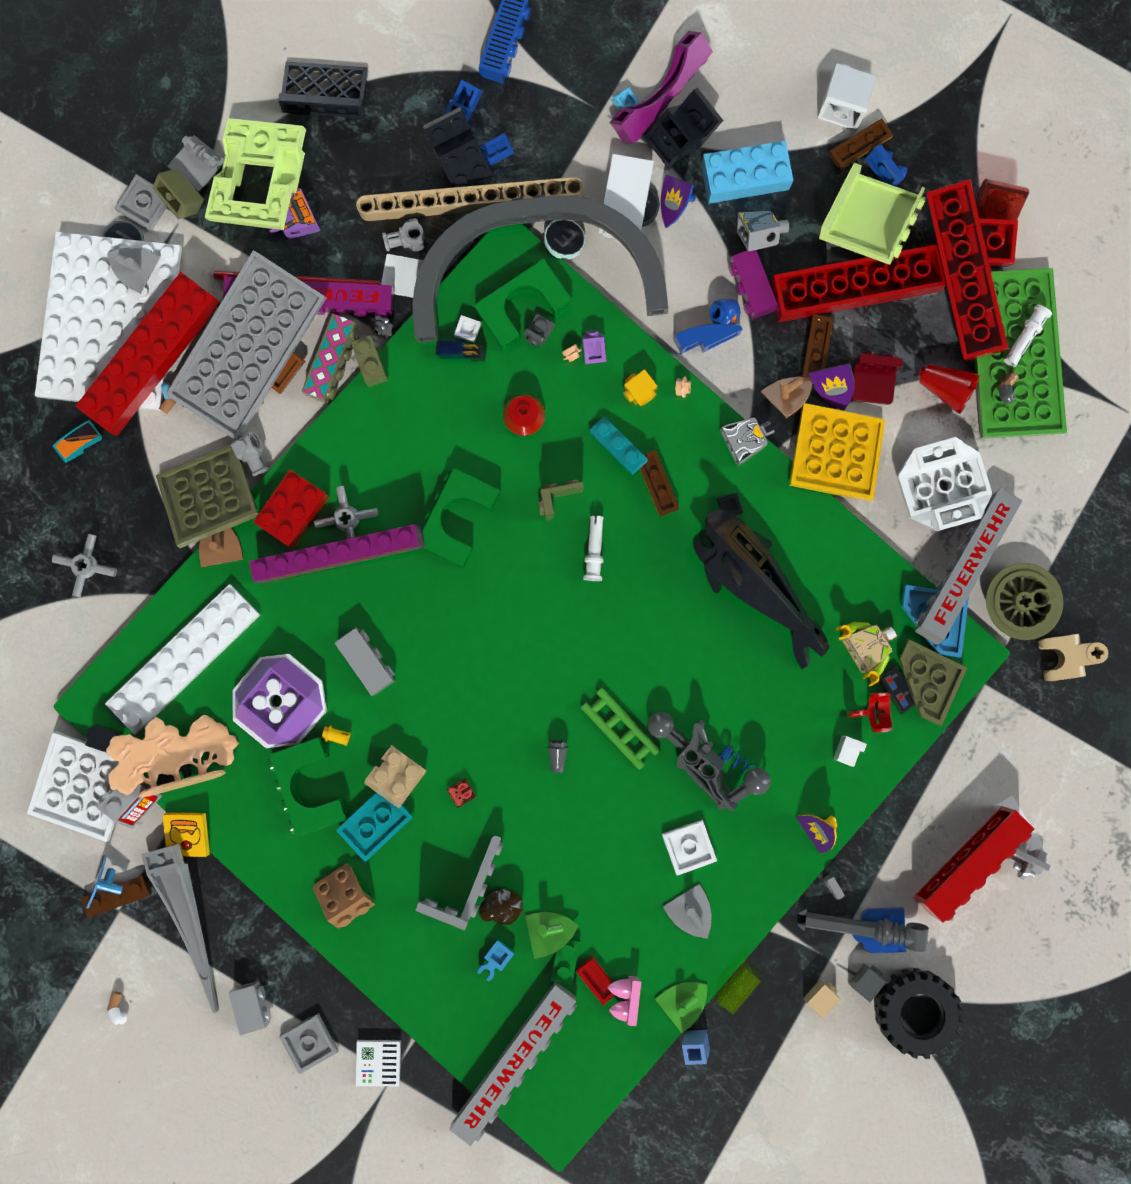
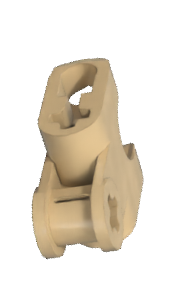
M1079 634L1038 640L1039 649H1051L1057 653L1059 658L1055 668L1043 672L1045 681L1086 676V665L1103 663L1108 657V649L1104 644L1097 642L1081 644ZM1096 650V655L1092 656L1091 652Z

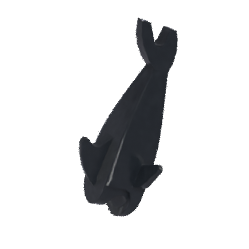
M719 509L708 513L705 517V529L694 536L693 547L698 558L704 564L707 580L713 592L719 593L723 585L752 608L792 630L793 653L801 669L807 667L811 661L808 647L821 657L825 655L830 648L828 640L817 623L808 617L782 569L767 549L772 546V542L751 530L732 512Z

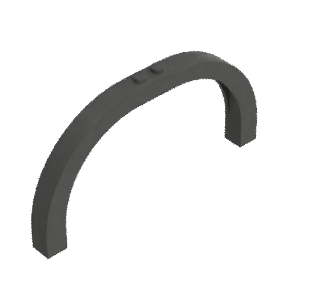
M536 195L531 199L514 198L512 201L492 204L467 214L450 226L428 251L420 267L414 287L413 323L415 339L418 343L439 341L436 311L437 294L448 265L455 255L470 241L483 233L499 227L549 220H575L594 225L606 231L625 247L638 267L644 287L647 316L668 314L664 273L659 258L647 237L632 221L617 210L603 203L577 196L545 197L544 195Z

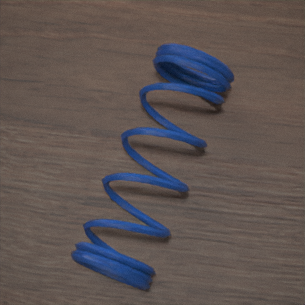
M728 745L720 755V758L722 759L726 757L725 762H727L733 755L738 753V757L733 765V768H735L742 760L746 759L741 774L751 765L754 764V768L756 766L755 763H752L746 767L748 761L747 757L742 758L737 763L740 755L739 751L733 753L729 757L733 749V747H731L730 745Z

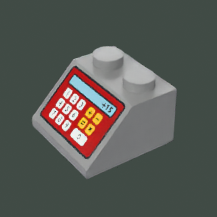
M145 782L138 784L136 789L129 795L120 793L118 789L112 790L110 788L98 801L97 809L114 822L133 829L162 797V794L138 797L140 792L151 788Z

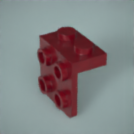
M870 351L861 353L855 359L853 373L855 384L851 399L853 401L884 405L892 404L896 372L902 367L903 359L896 358L897 356L893 354L878 356L875 352Z

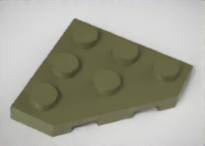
M907 640L898 660L920 717L938 726H942L967 667L916 642Z

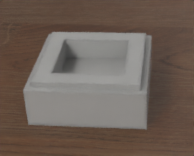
M828 874L823 877L825 884L836 899L839 900L845 896L832 875Z

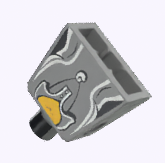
M754 417L725 425L720 429V433L736 465L739 466L767 446L768 443L765 437L774 433V428L770 421L759 426Z

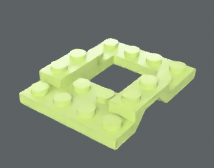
M227 118L223 135L225 149L222 171L214 176L205 218L208 221L284 230L291 195L297 192L305 153L302 151L306 129L300 125ZM245 164L274 167L266 204L233 201L235 187H240Z

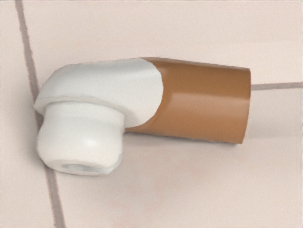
M117 991L112 992L107 1007L110 1020L115 1025L124 1024L127 1020V1014L120 1012L119 1009L123 994Z

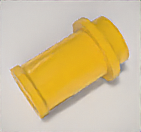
M331 725L329 727L325 726L322 734V739H325V742L332 741L347 746L350 732L334 729Z

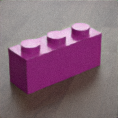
M747 250L732 256L728 269L730 275L736 279L737 283L735 286L738 295H742L744 299L743 308L745 313L749 314L752 320L774 312L778 304L757 251Z

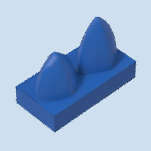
M879 145L872 150L865 160L881 182L896 187L905 178L907 167L896 165L892 160L893 152L885 150L882 145Z

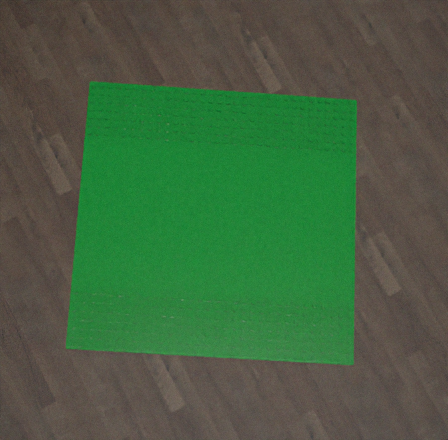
M516 224L490 230L439 286L436 311L439 342L448 347L474 344L459 339L454 334L461 315L480 321L482 325L475 344H481L487 348L485 361H471L467 358L468 355H444V359L435 355L437 341L418 343L415 339L412 314L378 351L388 381L368 387L360 371L251 490L258 513H260L286 474L291 470L329 496V499L314 519L317 520L334 516L335 511L340 507L336 487L344 486L349 506L354 507L357 511L377 508L379 512L377 517L359 520L357 527L353 529L355 537L413 524L424 529L427 523L425 517L430 509H434L436 505L434 499L438 491H443L446 485L443 483L446 474L452 472L453 468L499 489L501 492L492 512L470 501H458L451 504L443 515L442 523L446 534L473 549L465 567L462 568L421 548L271 582L257 583L253 582L249 561L346 540L345 531L339 529L336 525L316 528L313 520L293 549L253 523L257 518L255 517L231 527L239 539L243 560L201 567L198 547L54 704V709L84 737L92 725L101 724L124 732L123 735L130 734L135 738L143 740L146 732L145 727L138 734L134 735L105 703L229 584L232 585L260 616L155 717L162 720L164 725H171L177 728L179 736L182 737L187 736L191 725L202 715L213 718L216 723H222L226 726L229 735L235 736L239 742L233 749L234 760L227 766L213 762L208 766L207 773L217 770H224L226 773L208 781L161 793L162 797L156 803L166 812L206 813L210 853L472 1094L554 983L551 981L556 952L534 959L525 915L540 912L558 913L578 924L579 926L571 938L580 940L572 985L559 983L576 996L575 1004H577V1007L570 1016L567 1014L562 1020L564 1024L557 1034L554 1032L549 1038L551 1042L544 1052L540 1050L536 1056L538 1060L531 1070L527 1068L524 1072L525 1078L518 1088L513 1087L510 1092L512 1095L506 1105L501 1104L497 1109L499 1112L498 1118L556 1171L561 1172L680 1036V1030L655 998L671 986L683 982H699L707 984L706 1006L1009 657L1010 651L967 614L962 657L944 656L967 667V670L942 726H938L920 717L915 704L902 712L881 678L892 670L897 669L907 684L898 660L907 640L916 642L935 652L925 637L915 632L917 627L901 607L903 586L910 585L936 589V586L831 494L789 486L793 461L767 438L768 444L765 448L737 466L720 433V429L725 425L745 419L563 259L556 258L550 254L545 244L523 224ZM544 258L572 298V306L554 317L543 299L537 294L524 291L513 295L507 302L505 313L520 334V341L503 352L475 312L474 305L480 297L493 293V289L502 283L505 285L511 281L510 278L518 272L523 273L532 262L540 261ZM536 314L555 324L543 347L539 345L536 347L532 346L524 337L525 329H528ZM597 330L603 334L606 362L585 364L582 335H586L587 331ZM576 344L579 349H582L579 352V358L571 362L568 359L563 360L562 352ZM449 349L448 353H458V351H468V349ZM645 369L657 385L655 391L657 395L645 405H635L633 401L630 403L623 394L625 380L634 373L638 375ZM684 377L687 378V381L691 382L690 394H686L685 398L677 396L675 390L676 380L683 379ZM520 394L536 397L542 403L545 410V420L541 428L527 436L514 434L506 427L503 420V410L506 403L512 397ZM605 417L643 455L656 450L680 509L659 518L640 469L631 475L590 434L589 430ZM578 480V483L583 482V492L551 498L554 519L545 521V516H540L538 500H541V489H544L545 485L557 484V486L566 485V481ZM738 493L743 514L737 516L751 530L772 542V546L767 549L782 569L808 617L815 621L824 632L830 648L821 657L808 647L811 661L804 669H801L793 653L792 630L752 608L723 585L719 593L713 592L707 580L704 564L695 553L693 538L701 530L705 529V517L713 510H719L717 498ZM345 512V516L342 517V520L346 521L348 524V520L351 519V516L347 515V512ZM590 516H595V518L597 516L604 517L601 541L603 563L601 564L600 572L602 581L583 580V576L586 575V562L584 561L588 555ZM852 622H868L871 626L877 625L881 631L889 626L894 629L897 637L888 642L892 652L889 654L890 659L883 673L879 676L877 683L869 686L871 683L870 679L867 677L863 680L862 676L867 673L860 672L842 640L838 639L842 636L841 631H835V628ZM355 628H358L360 631L364 630L371 639L368 641L371 647H376L383 656L380 660L385 666L388 664L395 673L393 676L395 681L375 696L370 695L335 645L336 641ZM291 654L323 681L327 712L301 743L322 737L325 726L329 727L331 725L334 729L351 733L347 746L332 741L325 742V739H323L329 757L307 764L299 770L295 777L294 788L301 801L308 805L318 806L343 798L350 818L376 793L364 782L375 766L380 767L382 765L380 763L381 758L391 745L426 770L422 779L403 803L405 808L414 817L366 862L336 831L345 821L296 837L295 833L291 832L288 823L291 820L288 812L285 813L282 800L284 799L282 793L278 792L275 780H277L275 771H271L268 760L270 759L269 754L295 745L265 748L233 721L232 690L260 657ZM601 688L616 701L661 749L655 756L651 751L648 752L641 759L645 766L640 770L633 765L581 709V706L586 702L592 706L600 698L596 692ZM871 693H889L892 731L873 732L867 715L847 717L846 711L867 710L868 699ZM275 695L273 704L279 707L282 699L279 695ZM876 701V702H875V714H876V721H877V724H878L879 722H878V715H877V713H883V711H877V701ZM607 704L597 712L605 722L615 714ZM659 711L670 714L674 721V728L689 741L693 738L694 724L699 719L703 720L707 740L713 744L711 750L719 757L728 745L733 747L729 757L739 751L740 755L737 763L742 758L747 757L746 767L755 763V767L763 768L768 772L771 778L769 790L761 795L749 794L739 801L733 812L727 807L719 810L717 808L718 805L704 789H701L684 769L677 767L678 756L682 751L666 737L656 738L650 734L647 727L649 717ZM620 720L612 727V730L621 738L629 728ZM636 735L627 743V746L634 753L644 745ZM842 735L867 744L864 752H859L854 767L833 759ZM551 740L566 741L568 751L564 772L556 773L551 771L547 749ZM209 752L203 753L201 764H204V760L208 761ZM738 753L725 762L722 768L724 783L731 791L744 783L745 773L754 768L753 764L741 774L746 759L733 768ZM213 754L212 759L214 760L217 758L216 754ZM193 758V762L197 764L198 759ZM190 764L191 767L189 768L192 773L190 777L197 776L198 767ZM180 771L179 774L182 780L184 779V777L182 775V772ZM144 772V777L149 778L148 772ZM700 777V778L704 781V783L706 784V786L708 787V789L710 790V788H709L707 782H706L702 777ZM466 783L469 787L462 790V794L470 789L472 794L468 799H463L461 805L458 806L449 789H457L460 784ZM806 814L814 815L824 820L831 815L835 817L837 838L833 848L825 853H819L796 817ZM702 819L717 861L676 875L662 833ZM492 837H501L500 842L504 843L499 856L494 855L492 863L496 865L492 875L486 876L484 883L487 884V888L483 897L478 896L476 904L480 907L486 896L494 890L500 888L513 889L523 898V913L514 923L501 925L495 921L486 922L481 919L478 908L475 918L470 917L466 929L462 930L415 911L418 903L428 898L438 902L437 907L445 909L448 906L458 910L457 915L461 916ZM344 864H349L362 890L372 897L375 905L369 908V911L351 920L347 926L338 929L327 921L313 886ZM700 884L710 903L712 914L708 938L696 937L684 932L674 924L663 906ZM499 939L513 950L515 954L502 971L495 968L494 977L488 981L487 977L490 971L484 969L479 974L478 969L482 964L488 962L484 956L496 940ZM591 956L595 958L613 982L628 979V976H637L641 981L636 1026L627 1025L625 1021L615 1018L609 1011L615 1004L625 1001L624 998L615 995L602 1005L576 972V969Z

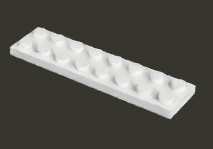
M229 584L112 696L105 705L134 735L138 734L244 632L260 614Z

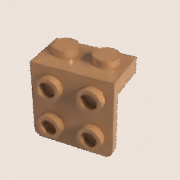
M344 864L313 886L327 921L338 929L347 926L351 920L369 911V908L375 905L372 897L362 890L349 864Z

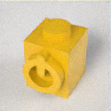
M645 369L638 375L635 373L630 375L625 380L623 394L630 403L633 401L635 405L639 404L642 406L657 395L655 393L657 385Z

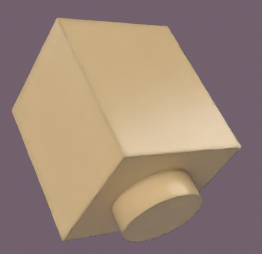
M822 980L803 998L822 1019L840 1001V998L836 995L838 990L830 982L825 984Z

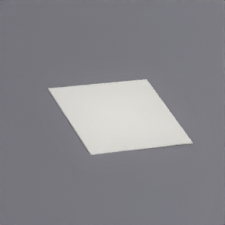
M387 254L381 285H392L396 295L413 297L417 275L424 260Z

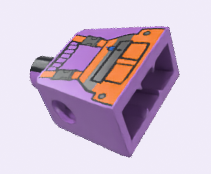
M301 188L291 195L283 230L288 239L320 231ZM269 228L271 234L280 231L278 229Z

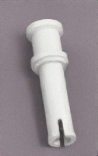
M1035 305L1033 314L1029 320L1024 322L1022 333L1004 359L1006 364L1016 367L1036 334L1041 333L1044 322L1047 318L1051 317L1052 312L1042 305Z
M590 516L588 555L584 561L586 562V575L583 576V580L602 581L600 576L601 564L603 563L601 541L604 517L597 516V518Z

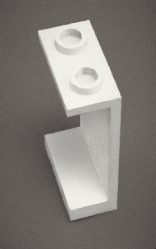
M613 154L604 204L626 216L641 230L654 161ZM599 228V233H602L603 236L613 238L612 235Z

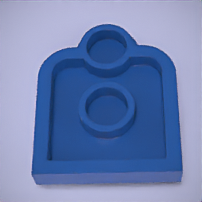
M903 907L868 908L860 916L862 921L875 923L879 920L884 921V918H887L890 922H893V925H895V922L898 923V926L903 923L905 927V910ZM852 935L870 953L906 952L904 943H902V946H899L898 942H896V945H893L891 941L890 944L882 946V943L877 942L875 938Z

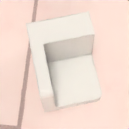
M842 735L833 759L854 767L859 752H864L867 744Z

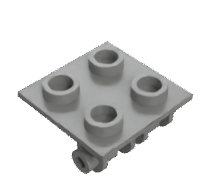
M195 135L193 137L185 136L182 139L184 147L170 162L168 167L171 170L179 169L191 185L200 192L224 164V159Z

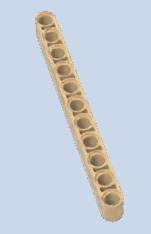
M570 177L365 195L357 200L356 206L360 216L366 221L468 213L492 204L512 201V199L507 197L509 193H515L517 195L515 198L521 197L524 199L533 198L527 195L530 191H535L538 193L537 195H544L545 197H583V183L578 178ZM574 187L577 188L579 191L577 193H571L569 189ZM555 189L558 191V193L556 195H551L548 193V191ZM488 195L496 196L494 200L486 199ZM470 196L476 198L473 202L466 201V198ZM449 198L455 199L452 204L445 203ZM428 200L434 201L430 206L424 205ZM407 202L414 203L409 208L404 207V204ZM386 204H392V205H393V206H392L390 209H388V210H387V209H383L384 205H386ZM365 206H372L369 211H363Z

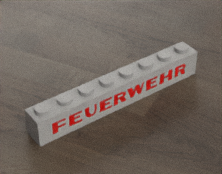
M1001 487L995 493L992 492L982 518L977 520L975 527L971 526L965 535L968 539L965 544L961 543L956 550L958 555L956 560H952L946 568L948 574L945 578L942 577L936 585V589H938L936 595H931L926 603L928 609L917 618L916 624L918 626L915 632L936 645L946 638L1023 500Z
M558 982L552 984L451 1122V1132L470 1146L475 1140L478 1142L485 1133L484 1127L488 1122L491 1124L499 1113L497 1109L501 1104L506 1105L512 1095L510 1092L513 1087L518 1088L525 1078L524 1072L527 1068L530 1070L533 1068L538 1060L536 1056L540 1050L544 1052L551 1042L549 1039L554 1032L557 1034L564 1024L562 1022L567 1014L570 1016L577 1007V1004H575L576 996Z

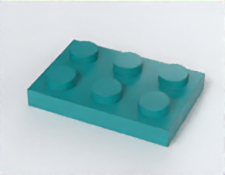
M376 792L336 831L366 862L414 816L403 804L398 808Z

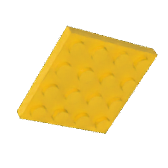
M804 403L801 408L789 486L869 502L873 501L886 419Z

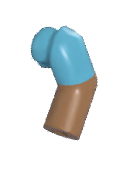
M164 382L161 385L165 400L159 409L166 414L169 413L176 403L175 400L166 395L172 385L169 382Z

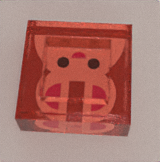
M466 778L447 789L457 808L476 797Z

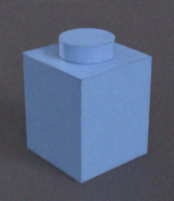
M707 1030L685 1031L682 1042L685 1065L707 1064L710 1052Z

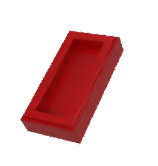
M593 956L576 969L578 975L602 1005L615 996L608 989V986L614 982Z

